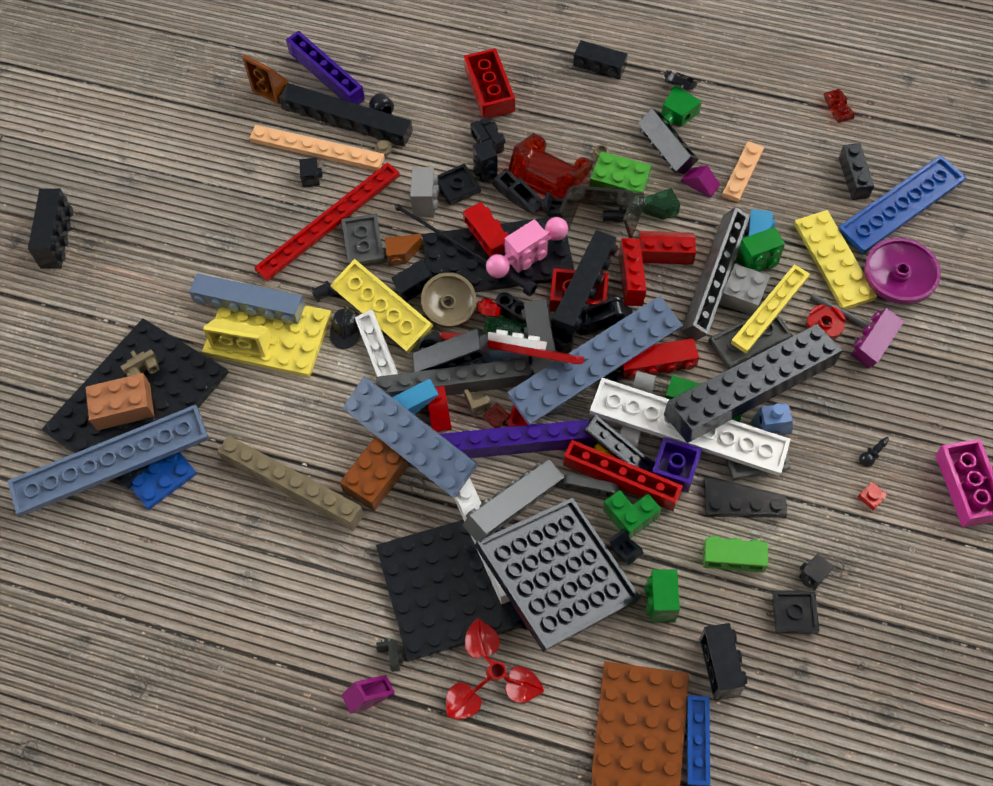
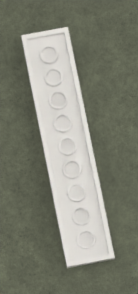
M601 378L589 414L597 415L600 418L661 438L666 437L701 448L704 452L776 476L781 475L791 439L730 420L687 443L663 415L669 399Z

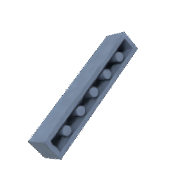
M198 273L189 290L193 301L197 304H208L215 308H227L233 312L241 311L251 316H264L270 320L278 319L289 324L299 323L305 307L301 295Z

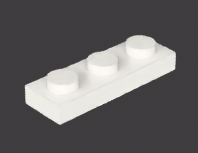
M498 329L496 333L488 332V340L534 349H546L547 342L540 341L538 336L529 335L528 338H523L524 334L512 332V335H507L508 331Z

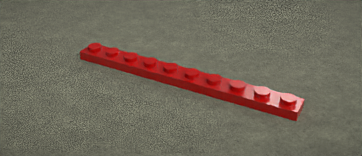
M387 162L254 267L255 271L268 282L341 224V219L351 216L400 177L399 171Z

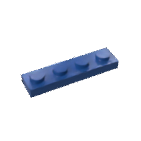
M687 696V786H710L709 696Z

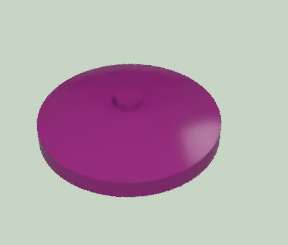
M890 238L881 241L871 249L864 265L866 280L873 291L882 298L898 304H915L924 301L934 293L941 278L940 264L931 250L923 244L907 238Z

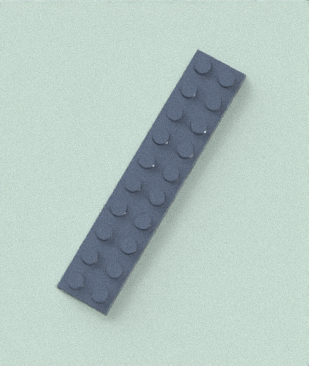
M660 295L568 353L584 356V363L571 364L556 361L508 391L507 396L530 426L601 380V378L609 375L674 333L683 325Z
M197 405L7 480L16 514L19 517L210 440Z

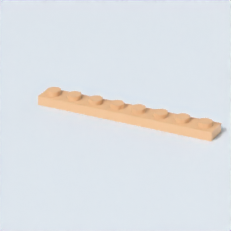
M255 125L249 137L252 143L374 171L381 168L385 159L382 153Z

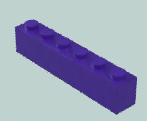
M300 31L286 39L289 54L340 99L355 104H360L365 100L363 86Z

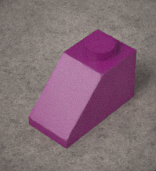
M383 675L356 681L341 696L350 714L367 710L393 696L395 692L387 676Z

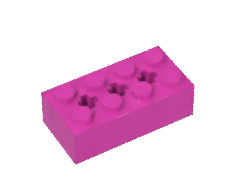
M981 439L942 445L935 456L962 528L993 522V469Z

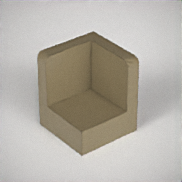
M468 389L464 390L465 400L473 417L491 411L490 400L488 396L484 395L482 390L470 394Z

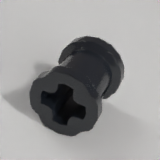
M325 281L324 284L316 288L311 287V292L317 303L320 302V299L329 295L334 296L328 281Z

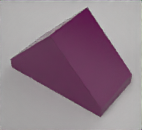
M708 165L690 168L681 179L682 183L710 198L720 187V183Z

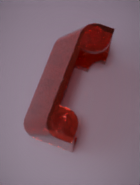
M532 133L514 146L508 170L517 179L521 178L532 190L546 196L547 192L551 193L553 198L571 199L591 171L594 162L585 157H580L573 166L545 152L547 145L545 139L535 133Z

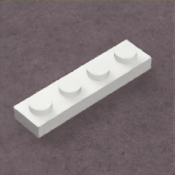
M369 310L355 317L377 377L398 374L374 311Z

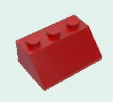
M639 231L643 263L694 264L696 255V237L694 233Z

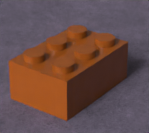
M374 437L340 481L343 492L375 511L409 467V463L385 442Z

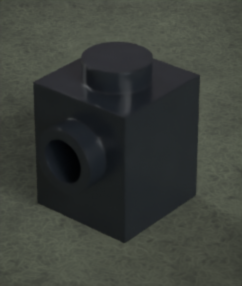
M317 158L299 159L302 186L312 187L320 185V178H323L322 167L318 165Z
M817 553L811 561L807 559L799 568L802 570L799 578L806 587L816 590L830 574L834 566Z

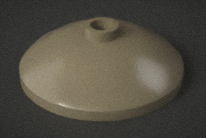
M441 273L432 277L425 284L421 294V306L425 315L435 324L444 327H455L465 323L474 313L477 302L472 284L463 276L455 273ZM449 301L451 305L446 306L444 302Z

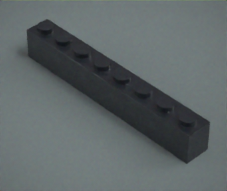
M287 83L279 97L281 107L285 111H291L301 116H307L317 121H323L333 126L361 133L365 136L368 135L378 140H387L394 145L405 147L413 132L411 120Z

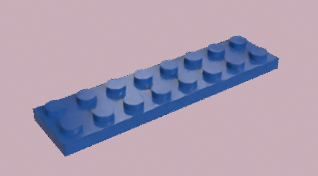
M940 155L840 225L838 229L842 236L864 254L962 184L967 177Z

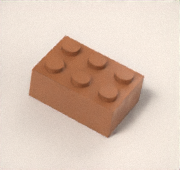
M143 373L86 387L89 421L96 430L154 417L151 387Z

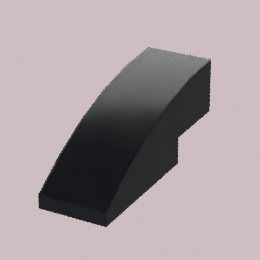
M507 168L497 175L491 183L507 199L532 215L542 206V199L521 178L517 179Z

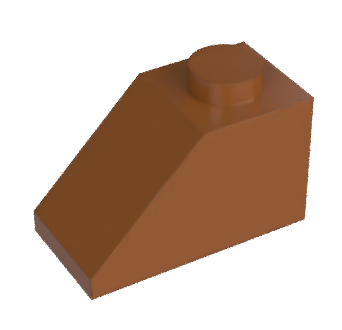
M421 234L385 238L388 266L407 264L423 247Z

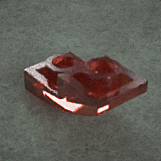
M840 89L824 93L825 101L838 123L854 119L855 113L847 105V97Z

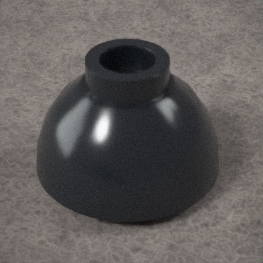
M431 331L420 338L418 347L421 350L422 348L433 346L443 341L438 332Z

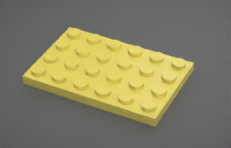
M305 305L299 323L289 324L282 320H270L259 315L251 316L245 312H233L230 309L221 307L216 314V320L226 319L234 323L243 322L251 326L261 325L269 329L272 339L266 357L211 348L208 339L205 342L202 353L205 356L310 378L332 312L331 310Z

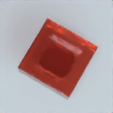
M498 403L494 404L483 415V419L493 428H500L510 418V414Z

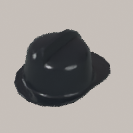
M344 306L343 309L338 310L334 314L330 330L331 342L341 349L354 346L360 335V330L355 320V317L359 316V314L347 306Z

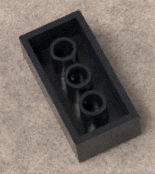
M61 188L39 189L28 250L40 269L62 268L63 261L66 259L65 247L68 246L67 236L68 231L71 230L70 218L73 216V207L68 203L67 196L63 194Z

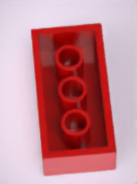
M493 48L464 55V69L482 118H492L515 112V96L497 49Z

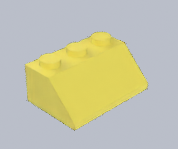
M214 319L203 328L211 348L266 357L272 339L269 329L264 326H251L243 322L234 323L226 319Z

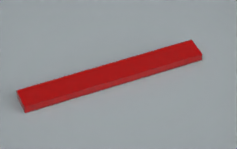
M441 332L443 340H449L454 336L462 335L452 332ZM488 340V347L491 349L571 364L584 363V356Z

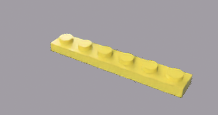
M794 264L732 339L731 344L747 354L806 282L810 274Z

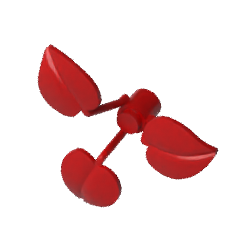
M480 618L476 619L469 627L465 637V648L472 658H479L483 655V658L490 663L486 669L487 677L473 690L467 683H456L448 690L446 696V715L452 719H466L479 711L482 700L475 693L490 680L498 681L504 678L508 682L505 686V692L516 703L528 702L544 692L540 680L529 669L522 666L513 667L509 671L508 678L505 665L499 661L495 662L494 659H490L487 656L494 654L498 650L500 639L497 632Z

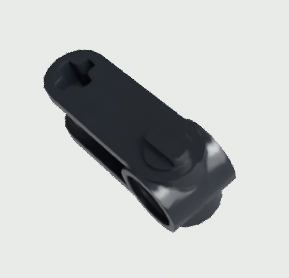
M614 297L590 306L586 315L583 314L581 318L583 319L582 325L579 330L576 329V333L580 336L588 335L624 319L626 314L623 312V299Z

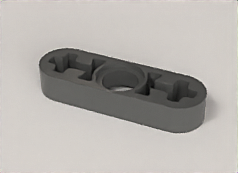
M565 474V478L561 482V487L566 490L609 498L619 491V486L615 483L571 474Z

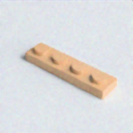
M747 142L723 191L722 197L739 203L763 153V146Z

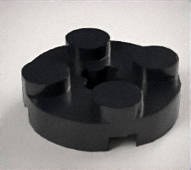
M666 70L664 75L666 83L672 85L674 83L681 84L680 88L685 90H693L698 84V80L676 72V75L672 74L671 70Z

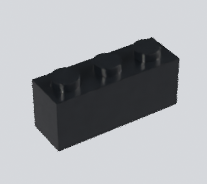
M580 40L574 53L573 66L611 78L621 79L627 66L628 54Z
M861 143L843 145L839 161L851 199L870 198L874 183Z

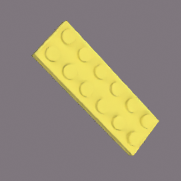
M828 210L795 220V228L840 308L847 310L876 300V293L869 286L865 274Z
M355 259L331 284L332 289L360 313L363 314L369 310L374 311L381 331L408 354L418 344L420 338L433 327L431 322Z

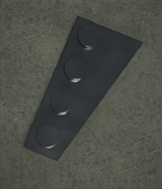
M704 477L705 517H787L786 496Z

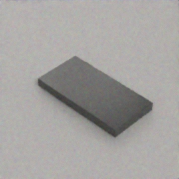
M777 316L746 354L733 346L731 341L750 319L748 318L710 337L708 342L729 370L791 338L793 334L781 318Z

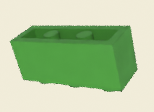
M710 536L704 541L703 568L765 573L768 567V542H762L759 539H752L750 541H743L740 538L721 539L719 536Z

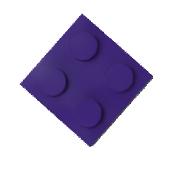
M664 437L652 473L682 485V491L688 493L702 449Z

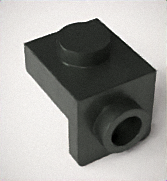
M391 638L382 639L381 642H377L376 649L378 652L389 651L391 671H400V664H403L404 661L403 652L399 651L397 640L393 641Z

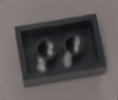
M730 623L704 627L699 640L713 699L716 701L739 697L746 687L747 676L745 671L741 670L742 656L740 650L736 649V632L734 629H731Z

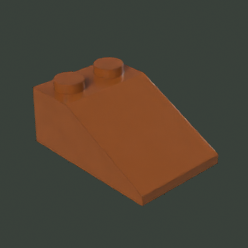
M243 55L242 59L251 90L279 105V97L287 83H289L288 80L272 68Z

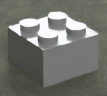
M412 167L410 197L413 215L416 217H434L435 210H438V174H434V167Z
M735 264L723 291L720 305L753 315L759 308L770 276Z

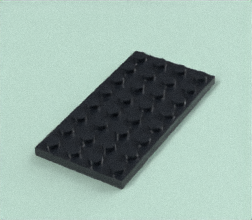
M553 216L538 218L535 220L545 230V225L548 222V220L554 217H560L564 219V217ZM534 219L501 223L503 231L508 232L510 235ZM469 228L442 231L487 260L490 258ZM436 232L422 234L426 264L433 276L441 273L461 275L472 284L475 293L519 287L507 279L506 275L502 278L490 276L486 270V263ZM567 235L562 240H548L547 255L544 259L536 261L528 269L522 270L519 273L510 265L508 273H513L526 282L531 280L536 284L552 282L553 268L574 270Z

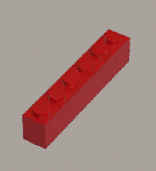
M571 440L564 455L563 466L597 480L615 483L619 486L620 490L641 499L649 494L660 507L672 512L682 492L683 486L574 440Z

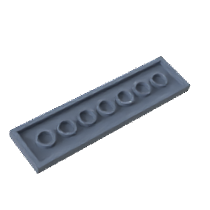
M366 377L362 378L342 407V409L454 498L479 465Z

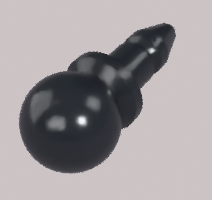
M889 437L881 439L873 449L868 448L866 452L861 453L859 456L860 464L864 467L872 466L875 463V459L879 458L877 453L887 445Z

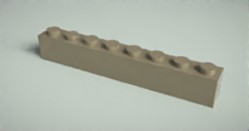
M229 435L217 451L222 461L352 531L355 530L364 516L362 507L357 503Z

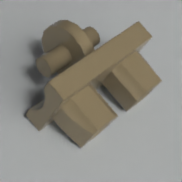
M133 350L131 352L133 357L128 359L126 364L120 366L127 377L141 374L145 370H148L150 374L159 371V361L152 350L145 353L143 351L138 355Z

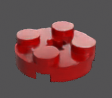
M818 305L810 311L806 326L810 328L818 324L833 340L842 334L845 327V316L837 307ZM822 320L830 321L829 325H824Z

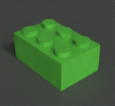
M601 151L590 178L589 191L640 205L650 179L652 165Z

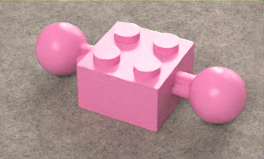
M560 217L551 218L546 223L544 230L534 219L505 237V256L496 254L487 260L486 270L488 274L494 278H502L508 273L510 265L519 273L522 270L528 269L536 261L544 259L547 255L548 240H562L567 235L568 225L566 221Z

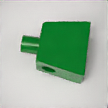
M674 86L663 104L662 115L670 125L675 123L678 126H683L699 114L702 101Z

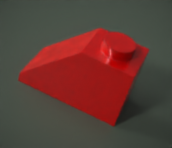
M435 387L439 396L428 404L432 429L437 433L452 430L445 387Z

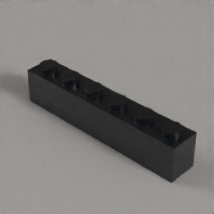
M598 230L595 231L552 318V328L572 336L576 329H580L583 322L581 318L583 314L586 315L590 307L589 301L590 299L594 300L597 293L596 287L601 285L604 279L603 272L609 269L611 264L610 258L612 255L615 256L617 252V237Z

